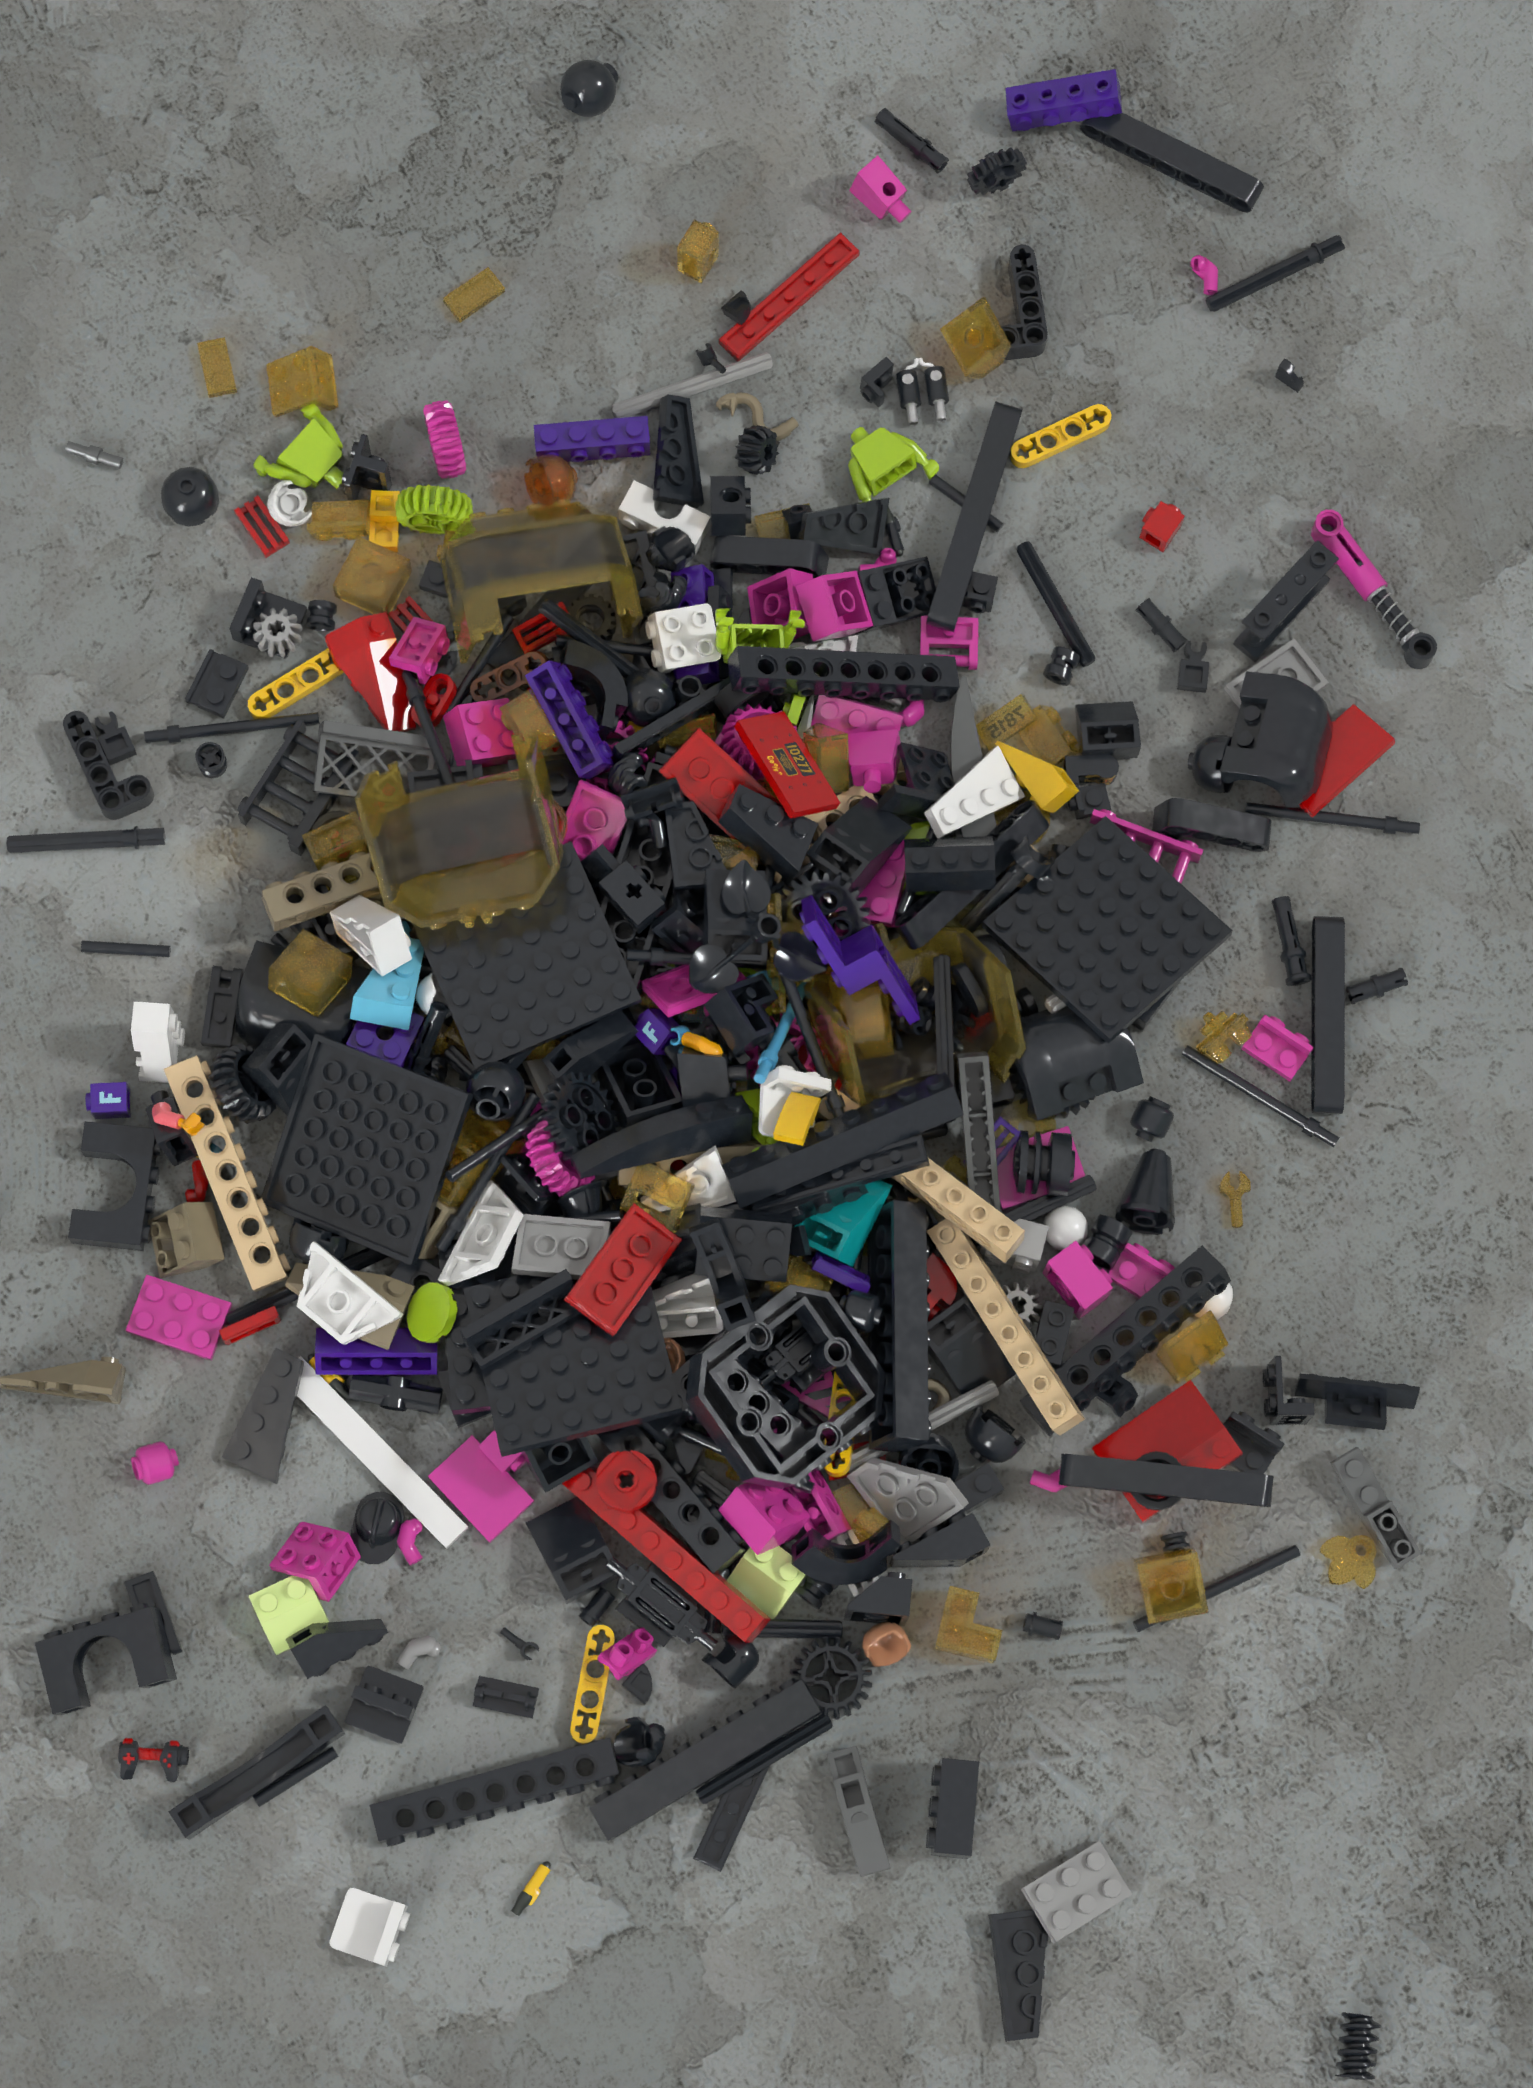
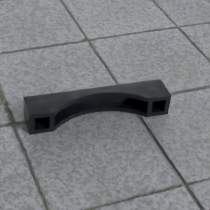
M325 1705L301 1721L261 1753L223 1778L195 1793L168 1812L184 1837L190 1840L345 1735V1732L330 1709Z

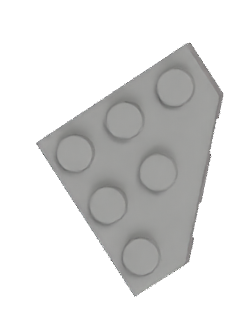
M873 1457L847 1475L848 1479L883 1525L892 1520L900 1527V1545L908 1541L913 1542L921 1534L939 1525L969 1503L951 1478Z

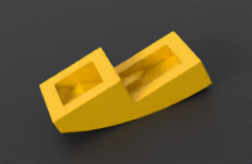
M371 490L369 552H398L399 522L397 521L395 506L400 491Z
M791 1092L773 1132L774 1140L803 1146L809 1127L813 1126L821 1098Z

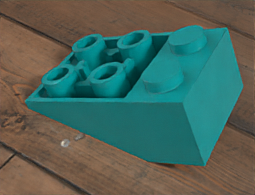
M881 1180L868 1183L866 1187L869 1193L862 1195L858 1200L837 1205L827 1213H818L808 1217L794 1227L805 1225L810 1247L853 1267L892 1186Z

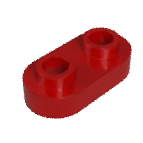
M443 673L432 676L423 689L426 697L424 702L428 713H432L430 718L434 727L440 723L457 693L455 682L450 676ZM443 688H447L444 694H440ZM413 706L411 711L412 719L421 727Z

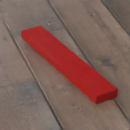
M840 232L752 309L747 320L742 325L735 324L719 338V344L737 362L740 361L860 255V251Z

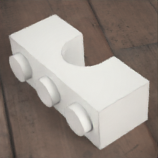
M634 480L618 509L621 523L632 530L637 528L642 531L647 530L650 537H652V533L663 526L666 528H679L691 538L696 555L711 527V516L685 505L677 517L672 519L662 518L656 513L660 501L653 500V489Z

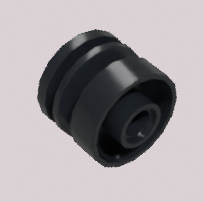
M1020 1130L1013 1157V1176L1016 1184V1193L1024 1194L1026 1180H1031V1194H1036L1040 1181H1045L1048 1195L1068 1196L1070 1180L1074 1178L1075 1150H1072V1134L1052 1132L1048 1146L1042 1145L1040 1132L1035 1131L1033 1145L1029 1144L1028 1131Z

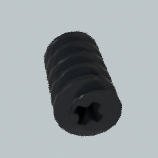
M1342 2012L1341 2016L1350 2020V2022L1340 2025V2029L1347 2032L1348 2035L1339 2037V2042L1346 2045L1347 2048L1337 2050V2054L1345 2058V2061L1336 2063V2067L1344 2071V2073L1335 2076L1363 2081L1375 2079V2075L1366 2070L1376 2066V2062L1369 2059L1368 2055L1377 2054L1378 2050L1369 2044L1379 2041V2037L1371 2033V2030L1381 2028V2025L1373 2021L1372 2016Z

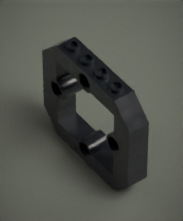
M790 1284L778 1289L754 1308L756 1321L730 1331L725 1330L690 1358L686 1392L687 1404L742 1482L780 1489L792 1485L795 1488L800 1487L810 1479L808 1474L816 1468L818 1471L832 1461L830 1456L834 1452L838 1451V1453H841L854 1443L852 1438L859 1433L861 1436L875 1426L873 1421L882 1413L885 1380L884 1369L830 1292ZM794 1313L816 1344L811 1352V1360L814 1366L823 1372L834 1370L854 1399L828 1421L808 1428L804 1433L803 1441L781 1459L777 1460L760 1436L764 1428L762 1413L753 1406L741 1408L717 1373L740 1354L752 1356L768 1349L773 1341L772 1329ZM750 1332L755 1336L756 1344L751 1342ZM829 1348L833 1351L834 1360L828 1354ZM741 1418L746 1420L747 1430L742 1427ZM821 1433H822V1434L825 1436V1438H826V1444H825V1445H824V1444L821 1442V1440H820V1434H821Z

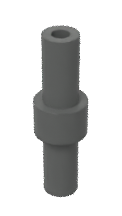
M70 441L66 445L65 452L86 458L87 462L96 465L102 463L119 469L122 467V457L103 452L102 448L93 445L86 447Z

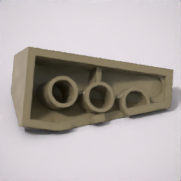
M295 1263L285 1284L288 1289L298 1296L303 1289V1276L309 1264ZM351 1270L403 1313L401 1318L359 1338L389 1350L407 1311L415 1286L387 1275Z
M101 1357V1361L89 1360L1 1376L0 1388L120 1404L126 1368L123 1364H119V1359Z

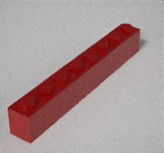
M594 1465L562 1483L744 1642L752 1643L771 1620L770 1617L721 1575L713 1574L696 1553L645 1509L641 1508L633 1513H624L607 1506L598 1494L596 1486L597 1468Z

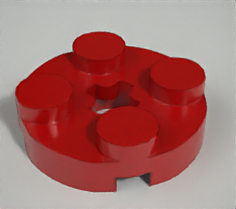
M634 1450L616 1451L609 1454L600 1463L596 1474V1486L602 1501L610 1508L624 1513H633L635 1510L647 1505L653 1498L658 1483L652 1462L644 1454ZM622 1474L626 1477L630 1474L634 1476L631 1487H620L621 1480L619 1477Z

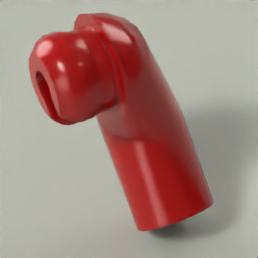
M196 1160L191 1165L195 1189H187L185 1191L187 1202H203L206 1198L209 1181L201 1161Z

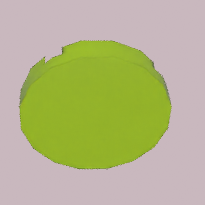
M427 1283L421 1286L413 1295L408 1306L407 1323L408 1329L414 1338L425 1343H436L440 1341L438 1339L442 1335L446 1336L451 1331L457 1314V1302L453 1300L452 1294L454 1293L452 1289L440 1283Z

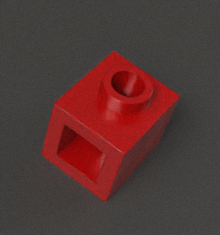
M1160 501L1155 509L1150 507L1142 520L1145 524L1142 527L1139 538L1164 552L1181 528L1185 516L1173 504H1165Z

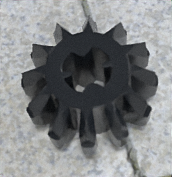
M760 425L745 428L743 435L738 436L739 443L735 446L737 448L735 459L738 460V467L755 475H763L764 472H770L772 465H776V455L780 454L777 452V447L780 444L776 440L777 434Z

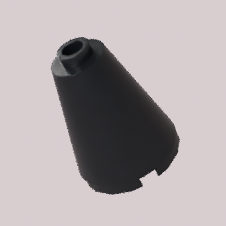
M1153 1148L1142 1154L1116 1209V1220L1121 1223L1124 1221L1130 1224L1129 1229L1134 1232L1159 1235L1163 1234V1229L1169 1228L1170 1232L1174 1227L1171 1158L1161 1149Z

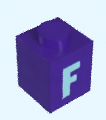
M648 1008L637 1019L635 1027L639 1032L636 1036L653 1054L666 1055L664 1052L665 1047L671 1044V1039L678 1038V1034L675 1031H671V1028L680 1025L672 1017L668 1018L661 1009Z
M127 1082L90 1084V1093H86L85 1102L86 1110L91 1111L94 1119L131 1118L130 1088Z

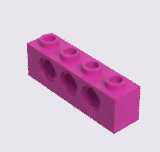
M815 1468L808 1474L810 1476L809 1481L815 1483L811 1494L792 1486L786 1487V1489L795 1499L802 1503L804 1509L811 1516L804 1525L806 1532L814 1528L826 1539L832 1541L851 1530V1527L821 1471H817Z

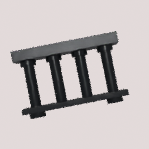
M1317 540L1242 620V624L1247 628L1236 638L1233 645L1252 661L1256 662L1329 583L1330 578L1325 574L1337 563L1339 558Z
M300 718L295 725L291 724L287 728L283 736L285 741L251 795L249 797L245 796L242 799L237 811L239 812L240 822L245 826L253 816L287 835L290 850L302 856L310 843L313 825L319 817L330 811L338 796L319 793L315 801L310 800L308 802L274 783L278 774L284 768L314 785L315 772L289 758L297 744L315 754L318 752L319 742L304 734L306 726L304 720ZM325 747V753L332 762L344 754L343 752L337 753ZM354 749L351 754L360 763L359 751ZM347 756L334 764L344 778L348 777L356 769ZM332 772L330 777H322L321 786L333 788L341 781ZM342 784L338 788L343 789L345 786ZM268 792L301 810L304 818L299 825L295 824L293 826L259 807V804Z

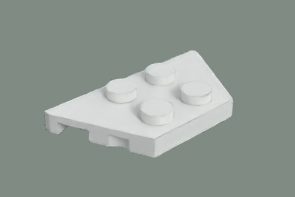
M492 1180L489 1181L477 1201L438 1278L446 1286L498 1268L514 1234L518 1230L524 1215Z
M312 1242L309 1250L311 1251L308 1269H305L304 1286L299 1294L297 1307L336 1340L346 1345L403 1316L402 1312L317 1242Z

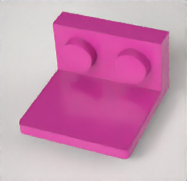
M300 1522L269 1566L273 1571L308 1579L319 1600L329 1602L361 1556L348 1532Z

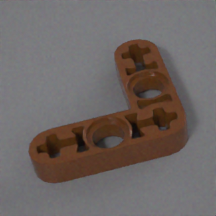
M539 651L526 653L475 679L470 687L471 696L477 702L495 700L528 683L525 675L534 670H530L528 666L532 663L531 657L534 660L539 659L541 661L539 666L549 661L548 658ZM506 669L514 670L517 675L516 682L511 686L505 684L502 678ZM481 682L483 685L496 682L499 686L490 689L487 692L488 697L485 694L480 695L478 692L482 688ZM528 683V685H529V687H530V689H531V691H532V693H533V695H534V697H535V699H536V701H537V703H538V706H539V708H540V710H541V712H542V714H543V716H544V718H545L547 724L549 725L550 728H552V726H551V724H550V722H549L547 716L545 715V713H544V711H543V709H542V707H541L539 701L537 700V698H536V696H535V694H534V692H533V690H532L530 684Z

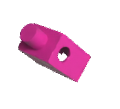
M878 155L857 173L849 191L879 219L882 220L890 213L899 223H902L911 214L912 211L902 202L907 192L905 186Z
M898 729L843 734L853 785L864 786L866 792L876 793L880 791L881 784H890L895 781L901 758L897 748L901 743Z

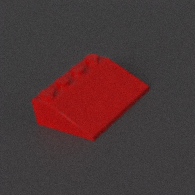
M1191 1380L1092 1447L1097 1457L1136 1461L1143 1454L1158 1451L1175 1457L1182 1466L1219 1470L1243 1455L1239 1446ZM1122 1492L1143 1523L1160 1512L1159 1510L1147 1509L1140 1505L1131 1493ZM1147 1495L1148 1497L1153 1498V1499H1161V1498H1165V1497H1166V1496Z

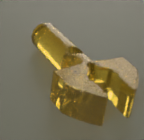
M1242 1171L1238 1174L1240 1185L1236 1191L1230 1185V1172L1226 1173L1219 1184L1220 1193H1225L1230 1198L1231 1225L1233 1228H1241L1243 1226L1242 1195L1251 1190L1250 1180Z

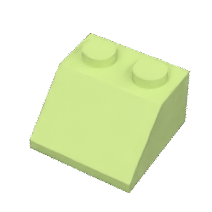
M780 1546L759 1555L750 1547L727 1581L768 1617L775 1619L807 1575L792 1565V1555Z
M292 1575L249 1595L261 1626L276 1655L290 1649L286 1641L288 1637L313 1623L329 1622L322 1604L308 1579Z

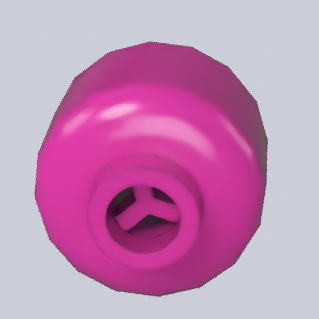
M162 1441L137 1448L135 1457L131 1458L132 1469L136 1479L142 1480L147 1485L172 1478L174 1467L179 1465L175 1449H169Z

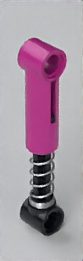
M1332 509L1321 511L1317 515L1311 529L1313 540L1315 542L1318 540L1339 558L1336 564L1362 599L1374 603L1376 612H1380L1383 615L1382 620L1387 621L1390 625L1389 629L1396 632V639H1400V644L1404 650L1406 664L1414 669L1426 668L1437 651L1435 639L1431 635L1419 632L1417 628H1413L1410 624L1411 620L1408 621L1403 614L1404 611L1401 612L1396 605L1398 602H1394L1389 596L1391 593L1386 592L1388 583L1344 527L1342 516ZM1328 524L1334 531H1325L1321 525ZM1421 647L1427 654L1419 655L1415 652L1414 648Z

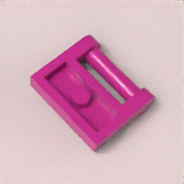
M921 616L920 655L955 656L957 667H968V670H977L979 618L958 617L954 632L926 624L928 616ZM929 647L969 649V655L929 654Z

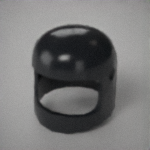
M731 1633L723 1638L725 1647L717 1656L714 1657L711 1653H707L701 1660L710 1665L724 1681L736 1689L757 1667L759 1654L753 1643L744 1642L736 1634Z

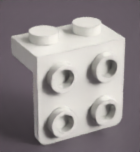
M709 604L654 612L648 617L645 629L648 639H652L654 650L651 651L652 663L655 668H658L659 672L663 674L670 673L676 668L715 662L720 659L721 654L717 651L715 644L716 627L712 608Z
M787 1065L777 1066L776 1069L769 1072L766 1081L760 1086L759 1132L764 1136L773 1137L778 1118L791 1092L820 1098L831 1091V1079L820 1077V1074L816 1072L803 1073L795 1071L793 1067Z
M350 1888L346 1893L329 1942L330 1946L336 1950L387 1967L388 1962H394L400 1944L395 1942L399 1931L404 1932L410 1918V1913L406 1912L408 1906L356 1888Z

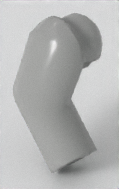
M431 1636L412 1639L396 1663L409 1670L418 1656L426 1654L430 1657L437 1656L441 1650V1645Z

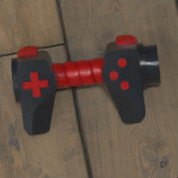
M125 1738L119 1745L118 1761L121 1764L120 1776L123 1780L132 1779L138 1760H158L164 1769L167 1781L174 1783L179 1775V1767L188 1765L189 1747L180 1745L178 1741L171 1740L165 1743L164 1748L139 1747L138 1742L133 1741L132 1738Z

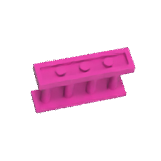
M1101 809L1100 811L1093 810L1089 823L1096 825L1106 816L1134 842L1137 840L1152 846L1149 855L1157 863L1163 850L1179 856L1172 874L1178 882L1182 883L1190 860L1199 863L1203 849L1198 848L1196 843L1189 840H1182L1181 842L1117 818L1115 813L1106 809Z

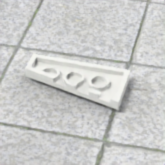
M996 746L981 761L975 764L965 776L960 778L949 791L944 793L928 808L924 814L938 839L1021 800L1025 795L999 746Z

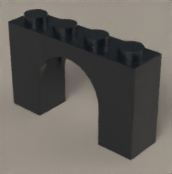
M85 1121L81 1143V1152L84 1157L111 1159L126 1163L135 1172L136 1188L131 1199L124 1206L114 1211L100 1212L72 1209L68 1239L72 1244L144 1251L145 1243H149L151 1238V1225H147L148 1216L153 1214L155 1209V1196H151L153 1184L157 1185L159 1180V1167H155L157 1155H162V1150L156 1142L153 1130L146 1127Z
M148 1603L130 1607L131 1613L121 1616L119 1612L110 1613L101 1617L102 1622L91 1625L90 1621L78 1623L72 1626L73 1631L62 1634V1630L49 1632L43 1635L44 1640L35 1642L52 1714L65 1715L91 1706L83 1676V1662L90 1647L106 1637H115L128 1648L140 1688H151L177 1680L159 1608L148 1607Z

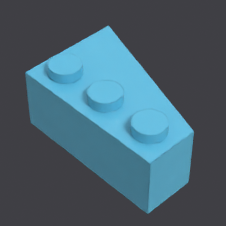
M409 938L411 941L409 950L412 960L384 976H381L374 968L353 996L350 1019L409 1030L424 953L419 939Z

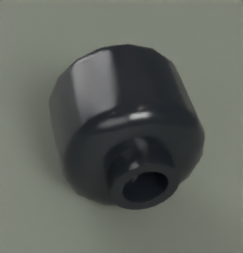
M1149 1096L1148 1100H1140L1130 1120L1132 1127L1137 1129L1135 1135L1152 1142L1154 1137L1164 1138L1174 1119V1113L1169 1110L1171 1105Z
M853 1290L848 1295H843L840 1300V1308L856 1331L869 1333L875 1325H881L885 1310L880 1307L878 1296Z

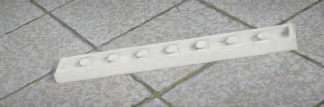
M300 1356L298 1359L304 1361V1367L297 1397L446 1549L450 1547L468 1529V1526L320 1375H316V1371Z

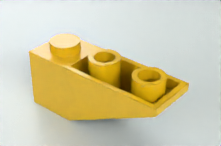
M1000 741L995 743L1002 751L1009 767L1011 766L1016 774L1014 776L1018 784L1024 789H1028L1032 795L1030 800H1034L1040 810L1055 813L1079 792L1064 769Z

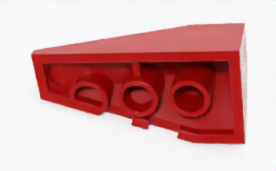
M387 612L359 617L327 634L324 638L335 666L339 671L343 670L352 682L350 684L355 692L359 691L368 703V709L383 729L398 732L415 730L416 723L411 716L412 706L407 699V688L401 675L403 669L390 665L389 657L397 646V641Z

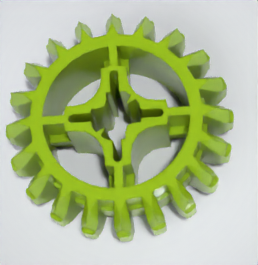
M439 485L410 486L400 492L395 506L397 521L402 526L408 527L411 531L417 530L420 533L440 535L460 533L468 529L473 518L472 499L467 494L460 493L458 489L452 490L450 487H440Z

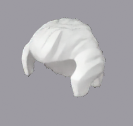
M284 480L277 483L268 496L267 505L269 513L274 520L282 525L290 527L302 525L312 515L311 510L304 512L308 501L307 492L301 488L289 489L288 485L293 484L292 481Z

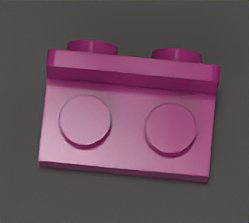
M413 617L389 657L390 665L417 673L419 683L425 685L429 677L435 674L442 655H445L449 650L450 639L447 637L445 625Z
M1264 1015L1241 1049L1291 1082L1312 1051L1313 1046L1309 1044L1310 1041L1304 1035L1297 1032L1293 1034L1284 1028L1285 1024L1280 1019Z
M1127 1243L1114 1268L1108 1274L1115 1284L1140 1299L1174 1270L1175 1267L1163 1259L1157 1261L1148 1255L1149 1251L1137 1243L1133 1245Z

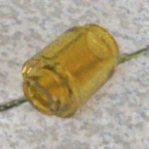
M864 1507L853 1520L857 1524L854 1531L866 1540L890 1520L874 1507L869 1511Z

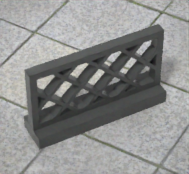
M324 720L319 724L318 730L319 744L313 792L412 807L410 796L404 790L409 784L407 783L402 787L392 773L403 764L409 772H416L408 762L415 755L427 757L425 770H433L434 758L426 737L423 735ZM326 741L337 743L344 754L332 762L325 753ZM344 744L353 745V747L348 750ZM358 746L366 747L373 757L362 766L351 754ZM374 749H379L382 751L377 754L374 751ZM386 751L395 752L401 760L391 770L387 768L379 757ZM402 753L411 755L405 758ZM345 756L349 758L357 769L346 778L334 765ZM324 760H325L326 763L328 764V766H326V767L323 769V763H324ZM374 760L385 772V775L375 782L371 780L363 769ZM329 768L333 770L341 781L333 788L321 786L322 773ZM358 772L369 784V787L362 792L354 791L347 782ZM387 776L398 789L391 796L383 795L376 786ZM343 784L346 789H339L338 787ZM372 789L376 794L366 792ZM401 793L404 798H398L395 796Z

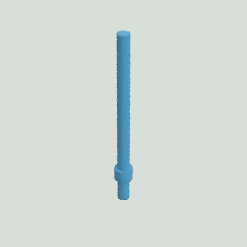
M814 976L798 981L796 985L802 1001ZM788 1002L767 1050L761 1053L758 1060L759 1067L754 1075V1080L759 1084H763L769 1072L774 1070L779 1059V1050L795 1018L790 1002Z

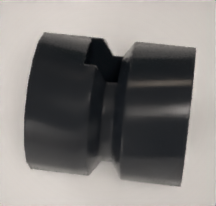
M1099 1214L1091 1228L1093 1236L1086 1237L1083 1244L1093 1254L1094 1259L1092 1261L1095 1265L1112 1270L1120 1257L1118 1249H1124L1133 1233L1121 1222L1109 1216Z

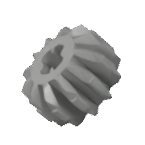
M271 608L270 616L261 613L260 619L262 622H254L253 626L257 632L253 634L254 641L259 642L258 648L261 652L268 649V655L273 657L276 651H279L280 656L284 658L286 649L295 652L296 648L293 643H301L302 638L299 633L302 631V626L296 623L297 616L295 614L288 616L287 610L284 608L279 614H276V610Z
M1018 1282L1013 1283V1291L1006 1285L1002 1286L1012 1304L1016 1302V1305L1018 1303L1023 1305L1019 1315L1030 1331L1033 1327L1031 1321L1039 1322L1041 1318L1036 1312L1042 1310L1043 1305L1033 1303L1039 1298V1293L1036 1292L1029 1296L1028 1292L1031 1286L1027 1284L1023 1291H1020Z

